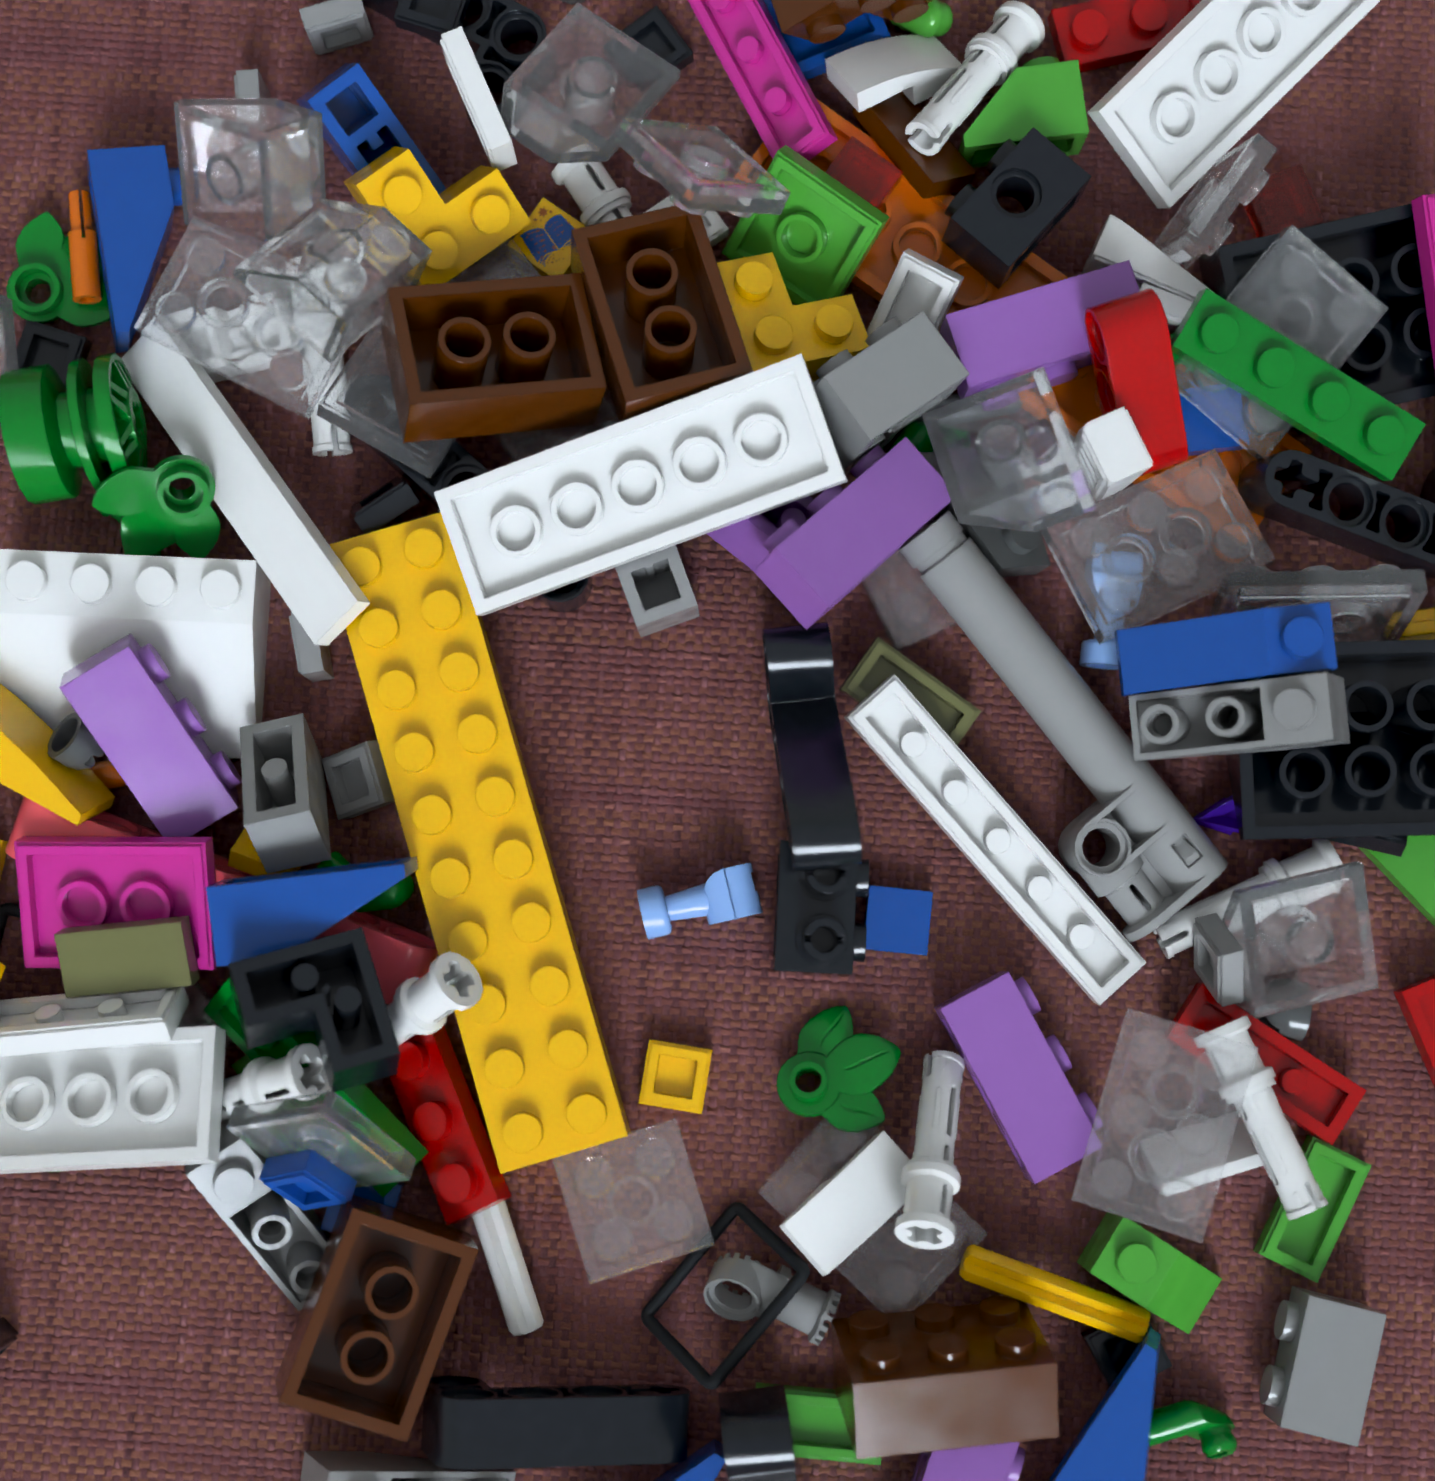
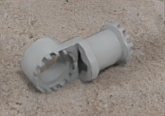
M730 1253L725 1254L724 1258L720 1256L717 1262L715 1261L703 1296L706 1304L713 1312L732 1321H747L754 1317L759 1318L793 1277L791 1269L784 1265H781L776 1272L760 1264L757 1260H751V1256L745 1255L744 1259L740 1258V1253H735L733 1258L730 1257ZM730 1281L746 1288L750 1295L748 1293L738 1295V1291L734 1289L731 1292L728 1290L729 1286L723 1285L722 1282ZM805 1282L776 1317V1320L807 1334L808 1341L819 1346L829 1328V1325L824 1323V1321H832L833 1317L828 1315V1313L834 1314L836 1312L842 1294L834 1289L825 1292Z

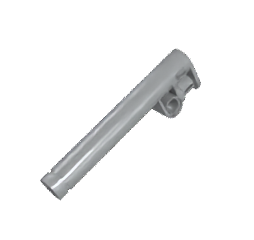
M948 510L903 545L899 551L913 569L917 568L920 571V578L1097 799L1061 832L1058 841L1059 856L1065 866L1081 875L1098 898L1105 896L1127 923L1122 931L1123 935L1129 942L1137 941L1160 927L1209 886L1227 868L1228 862L1147 760L1134 761L1131 739L971 537L966 538L962 533L963 527ZM1096 829L1105 840L1106 850L1101 860L1092 865L1086 860L1082 845L1087 834Z

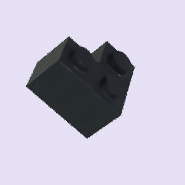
M362 927L228 964L230 989L247 1049L314 1031L331 1093L397 1074L400 1050Z

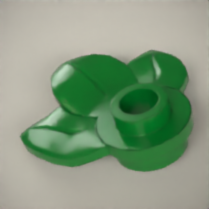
M44 212L31 220L22 229L17 238L16 253L19 267L11 274L6 288L7 299L11 308L22 319L41 324L50 323L61 318L76 327L85 328L109 321L110 317L99 247L102 300L95 304L75 303L72 297L68 236L65 237L59 223L49 212ZM39 284L49 285L51 289L49 298L43 303H33L31 300L33 288Z
M170 456L160 461L154 468L138 466L122 468L107 477L96 489L92 498L93 508L106 514L121 516L120 535L124 553L127 555H152L176 542L191 557L204 558L212 550L220 534V519L211 505L215 494V481L212 471L203 461L193 456ZM179 478H188L193 481V484L184 490L175 489L170 485L173 480Z
M835 1006L823 1010L811 1018L801 1029L797 1054L790 1057L780 1068L776 1082L779 1098L790 1112L802 1117H817L821 1115L840 1131L858 1133L874 1128L885 1122V1115L879 1100L872 1092L879 1088L894 1072L901 1057L900 1048L889 1040L877 1035L863 1033L853 1035L852 1017L846 1006ZM807 1073L817 1075L821 1080L820 1086L813 1092L801 1091L796 1084L802 1075Z

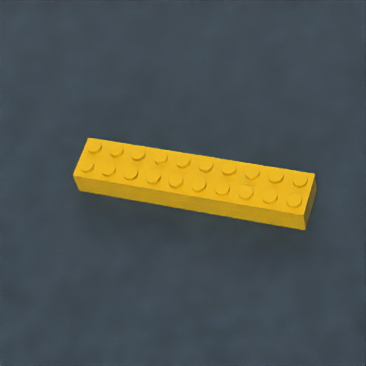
M441 512L329 544L370 602L346 627V631L410 857L417 856L418 870L415 871L438 956L447 952L458 953L474 965L481 977L483 987L481 999L470 1009L463 1011L455 1010L454 1012L500 1174L628 1136L630 1132L629 1123L483 618L476 615Z

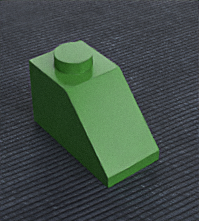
M1044 56L1029 60L1022 67L1015 68L962 137L958 151L972 168L987 166L993 155L1008 139L1018 144L1033 127L1067 156L1079 155L1088 136L1089 127L1078 60L1059 62L1057 57Z
M1111 1207L1106 1212L1077 1260V1263L1089 1273L1187 1334L1191 1332L1222 1280L1213 1272Z

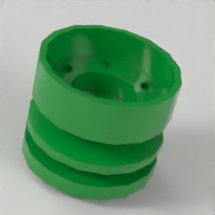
M116 353L99 355L94 360L93 368L84 358L71 361L68 364L66 388L56 369L49 364L9 370L1 375L0 425L3 442L18 487L27 501L36 505L76 498L82 490L83 469L96 490L115 471L129 466L148 467V439L143 408L131 381L130 374L122 358Z

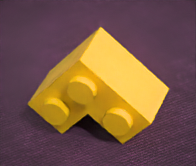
M394 146L343 181L412 285L447 283L532 223L498 168L480 165L438 194L409 148Z
M773 252L717 262L753 372L802 354L812 382H815L819 379L816 371L839 352L847 349L852 356H855L869 347L865 342L868 335L852 294L792 305Z

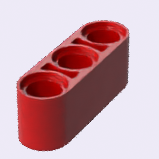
M1147 288L1087 308L1085 310V326L1102 416L1123 406L1125 410H1128L1153 460V466L1141 476L1185 462L1188 459L1185 425L1167 318L1158 295L1153 289Z

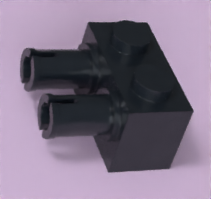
M780 840L778 845L772 970L853 975V962H864L866 923H855L856 897L867 898L869 859H862L861 864L794 871L789 841Z

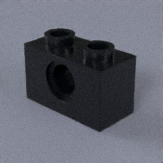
M1034 127L1018 144L1008 139L988 162L985 169L990 175L977 189L970 183L967 184L955 196L945 211V215L950 218L942 242L998 289L1076 205L1092 177ZM1000 197L1015 198L1023 205L1025 212L1010 213L999 205L997 199Z

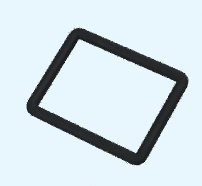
M735 1202L725 1209L646 1304L641 1313V1320L648 1330L703 1387L713 1390L723 1383L809 1278V1266L746 1205ZM736 1216H738L784 1259L796 1273L713 1374L710 1375L654 1315Z

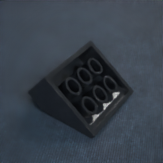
M1412 204L1223 245L1198 257L1203 284L1215 294L1396 405L1435 396V370ZM1240 394L1241 406L1252 437L1294 428V426Z
M1435 639L1335 642L1338 669L1329 673L1344 678L1350 743L1281 751L1227 754L1226 760L1240 840L1435 835Z

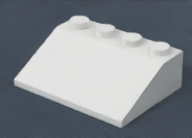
M0 549V683L21 699L54 731L64 718L76 712L59 688L63 674L131 633L141 648L150 643L159 653L171 675L164 682L177 702L187 697L196 708L207 729L200 736L213 755L222 750L229 759H241L240 727L262 722L271 581L256 560Z

